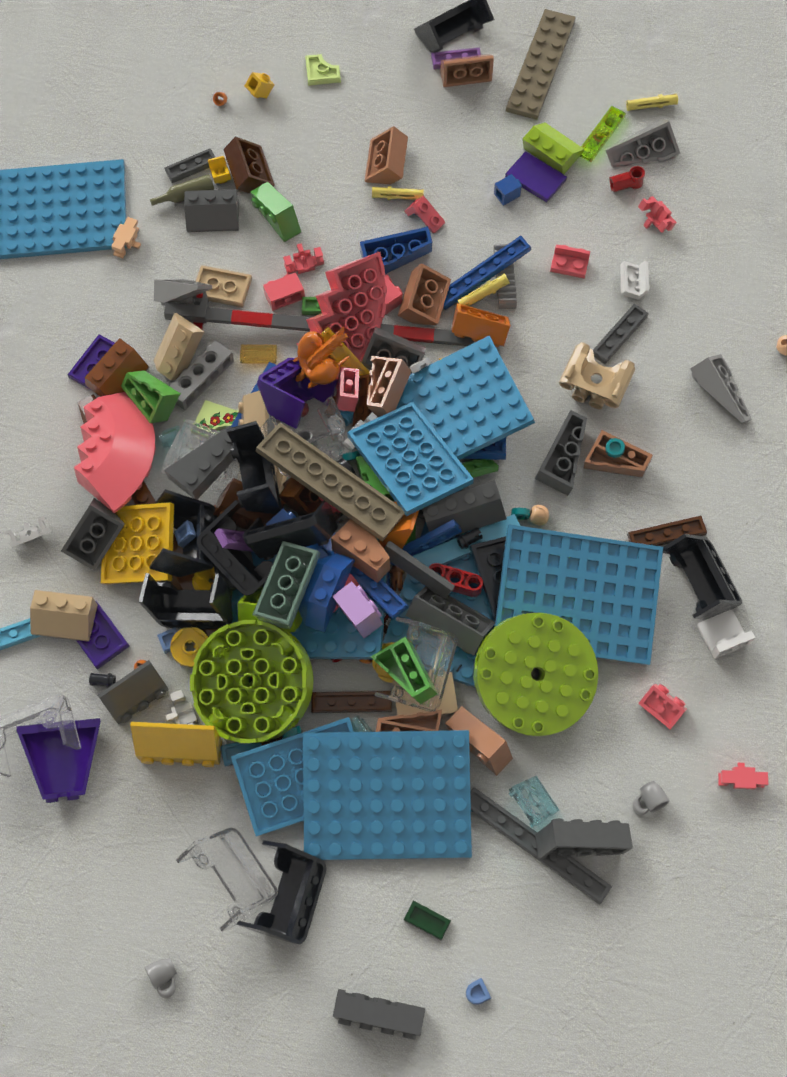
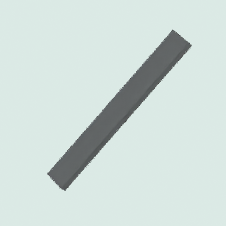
M472 788L470 791L472 813L599 905L602 903L612 888L610 884L569 855L556 858V854H548L547 858L538 859L535 835L537 832L478 789Z

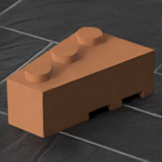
M371 356V383L368 385L367 406L377 417L396 410L412 372L403 359Z
M601 430L584 462L583 468L643 477L653 455L622 440L625 444L623 455L619 458H611L607 455L605 447L610 439L618 437Z
M350 519L331 538L332 551L355 559L353 566L378 583L390 570V557L374 535Z
M461 706L445 723L448 730H469L470 753L477 757L496 776L513 759L506 740Z
M442 709L427 713L419 712L412 715L378 718L376 732L439 731Z

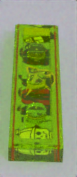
M611 106L581 147L585 151L580 157L592 162L623 121L626 113Z

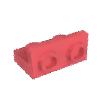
M556 245L550 272L585 279L590 251L566 245Z
M654 684L638 704L671 729L687 710L684 707L686 704L677 696L673 698L669 695V690L664 685Z

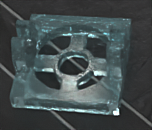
M537 776L516 784L509 789V795L515 798L529 819L531 828L539 825L559 811V808ZM523 790L527 791L528 799L522 794ZM532 794L535 795V796H537V798L539 799V802H540V803H537V802L533 799ZM530 805L538 807L542 814L534 812Z

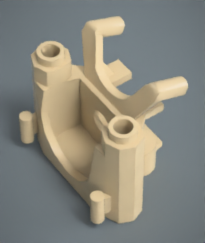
M581 342L575 346L559 380V385L567 390L574 389L571 397L575 401L584 403L587 396H591L589 405L595 409H602L604 403L609 407L618 408L636 370L635 364L625 360L614 367L602 366L595 361L593 350L590 349V346ZM599 374L602 377V381L597 384L593 383L591 380L592 375Z

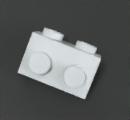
M623 261L620 264L621 295L639 300L650 289L648 262L644 261L640 265Z

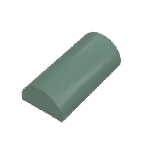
M283 541L253 615L259 620L279 628L291 629L320 557V552Z

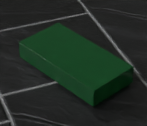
M414 900L403 919L405 922L441 941L451 922L446 917Z

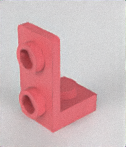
M424 195L416 199L404 211L408 216L412 214L418 215L432 233H435L445 223L444 219Z

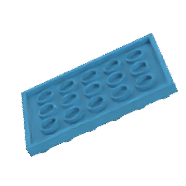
M413 402L347 432L350 441L396 503L402 508L406 516L474 482V478Z
M349 717L231 756L255 836L304 820L303 733L354 732Z

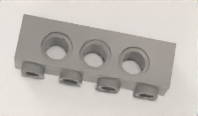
M218 341L208 345L205 352L200 357H196L193 363L187 369H184L175 381L169 384L171 388L181 393L176 404L186 410L234 362L232 352Z

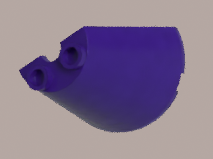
M100 718L16 726L17 734L43 800L46 799V803L59 802V797H67V800H77L79 795H85L101 723Z

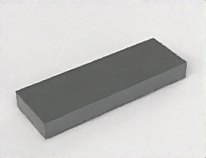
M211 148L164 167L171 183H175L208 169V160L216 157Z

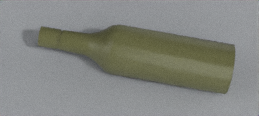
M207 174L174 185L165 194L150 199L152 206L167 201L179 203L184 201L185 191L214 190L210 175Z

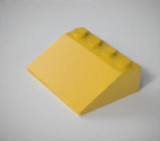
M131 722L130 724L135 755L141 763L153 764L154 761H158L164 765H174V762L182 763L184 766H194V763L202 764L204 767H214V764L220 765L222 739L215 726Z

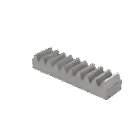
M507 244L494 245V254ZM513 263L496 275V278L505 273L510 284L497 290L499 309H517Z

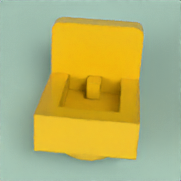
M224 156L208 160L215 184H222L227 182V180H231Z

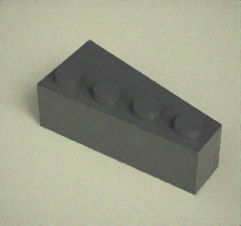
M570 410L535 477L536 480L567 496L574 486V478L587 422L586 417Z
M228 426L164 469L168 479L192 498L198 500L234 460L230 451L233 444L226 432V429L232 427Z
M557 818L551 820L547 826L535 834L538 859L547 858L548 854H556V858H562L565 855L577 853V857L591 855L596 852L597 856L620 855L633 848L629 823H621L619 820L603 823L601 820L583 822L582 819L564 821V819Z
M338 989L333 1017L338 1019V1024L351 1026V1022L359 1023V1028L371 1031L373 1027L381 1028V1033L394 1035V1031L403 1033L402 1037L413 1040L416 1039V1036H421L425 1008L400 1002L394 1003L377 997L370 998L360 993L351 994L342 989Z

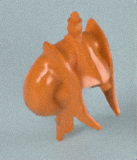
M341 327L326 342H324L322 335L316 331L307 332L303 335L298 344V357L293 360V362H299L302 368V372L296 376V382L302 381L307 377L310 380L308 388H312L318 384L326 385L336 380L340 371L339 367L350 356H347L339 363L333 362L328 356L335 351L336 347L343 346L342 342L348 338L347 334H344V327Z

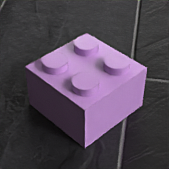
M351 581L332 596L363 638H366L383 625L380 620L382 615L377 606L367 597V594L360 585L356 587Z

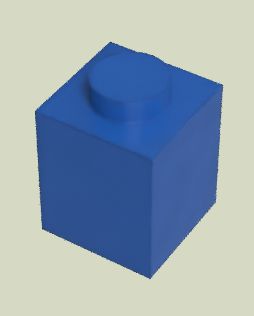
M511 174L495 183L494 195L503 206L520 197L521 182Z

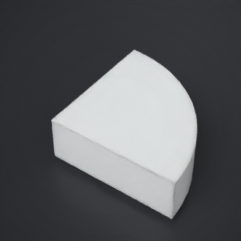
M427 357L412 364L410 369L412 373H416L422 368L429 366L431 362Z

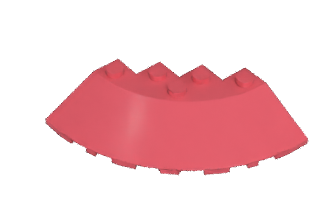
M380 252L325 272L331 290L316 296L322 313L306 320L310 332L316 331L319 334L327 327L334 334L341 327H344V334L346 333L348 338L343 343L360 362L363 360L375 327H381L386 311L385 296L387 286H385V269Z
M126 392L98 397L83 407L87 421L80 426L84 442L77 446L81 463L74 467L77 482L114 514L132 499L131 496L136 490L142 487V482L145 477H148L152 468V461L156 450L153 423H149Z

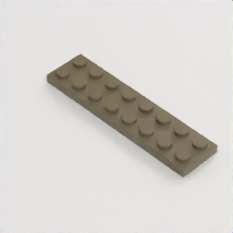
M548 9L544 10L507 103L506 112L538 120L574 26L575 16Z
M281 422L256 447L257 453L382 542L405 515L399 505Z

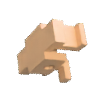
M127 217L125 223L119 225L113 235L114 242L111 246L114 250V256L123 259L126 254L125 245L128 249L131 247L140 248L141 243L135 241L139 231L137 227L138 220Z

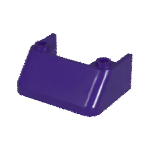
M287 358L259 375L257 386L268 414L273 419L280 420L297 429L305 402L315 398L330 406L338 379L326 385L318 384L308 388L310 380L307 377L302 381L296 382V376L302 372L299 362H293L295 358Z

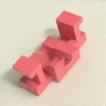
M652 196L648 200L643 198L638 207L642 211L651 210V212L646 214L648 219L644 223L645 228H649L653 223L661 233L665 229L668 231L673 229L677 222L670 216L672 212L662 201H657Z
M301 243L297 244L298 253L293 254V262L290 255L283 257L287 274L309 272L315 270L316 266L324 264L321 247L314 248V256H311L310 249L304 251Z
M740 762L737 763L738 767L732 768V771L722 770L721 773H718L719 786L733 784V789H756V787L764 788L769 785L768 772H755V767H745V764Z

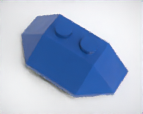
M338 553L318 559L298 609L306 627L325 633L337 605L332 596L344 588L355 559Z

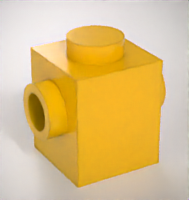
M252 72L244 86L254 97L267 99L275 84L266 73Z

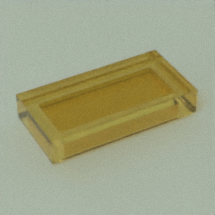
M241 344L240 363L268 364L271 362L277 364V345Z

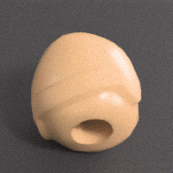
M787 335L781 336L776 346L778 352L787 356Z
M543 505L533 506L530 510L529 521L538 526L546 524L549 520V510Z

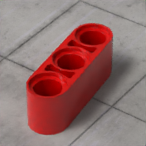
M439 563L429 566L430 569L440 573L449 582L454 577L460 580L457 583L451 582L455 586L452 590L453 592L470 597H477L481 594L483 580L479 575ZM476 583L479 587L471 588L469 584Z

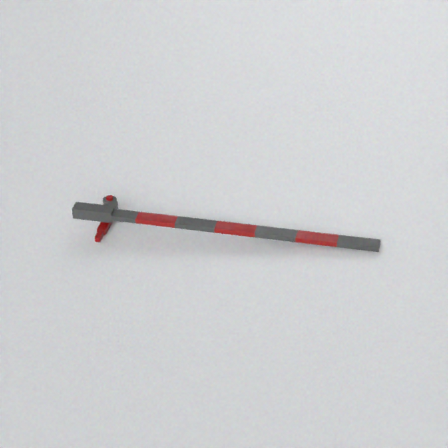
M206 292L193 296L194 305L166 302L164 310L165 320H172L174 313H177L189 322H193L201 330H203L204 323L213 322L310 332L306 320L311 317L209 308V299ZM381 324L380 327L382 330L409 341L469 346L474 343L470 337L460 338L455 336L452 330Z

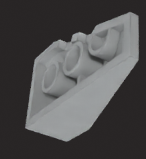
M666 119L647 126L605 150L611 166L665 161L680 154L670 121Z
M154 279V301L161 302L162 306H165L166 302H181L211 290L212 285L186 279Z
M721 354L707 357L690 368L693 379L741 423L751 420L743 399L737 396V390L739 389L737 384L731 382V370Z

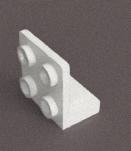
M728 610L697 624L714 659L748 646L755 639L752 630L744 632L733 610Z

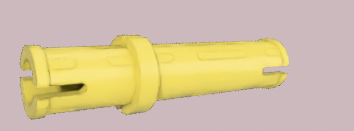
M677 93L664 96L658 94L656 97L627 100L626 108L627 111L677 105L678 95Z
M388 186V188L372 187V198L416 200L424 195V189L391 188V186Z
M504 273L458 299L459 304L470 306L492 293L495 294L497 290L510 284Z

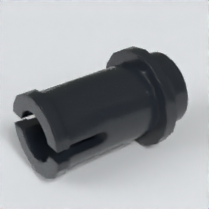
M475 528L465 535L460 534L459 538H457L459 547L467 549L470 544L483 539V536L479 535L481 531Z
M91 673L89 685L106 686L108 688L116 683V676L112 675V673H108V675Z

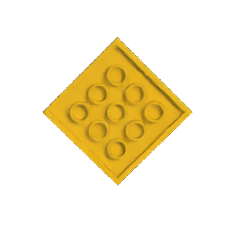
M157 503L123 506L116 514L124 522V526L101 561V584L143 583L145 573H149L156 582L172 581V575L149 569V567L163 548L173 551L174 504Z

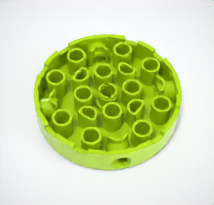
M547 613L520 614L499 623L482 641L474 662V685L479 700L487 713L504 727L525 735H551L575 724L590 707L598 684L597 660L588 639L569 621ZM534 668H537L540 674L536 679H533L531 676Z
M240 620L227 624L212 633L202 644L195 656L193 671L190 674V692L193 695L194 707L205 725L215 726L219 736L224 739L239 743H262L277 739L301 720L309 706L314 682L312 665L303 645L286 629L264 621ZM251 677L253 678V686L249 685Z

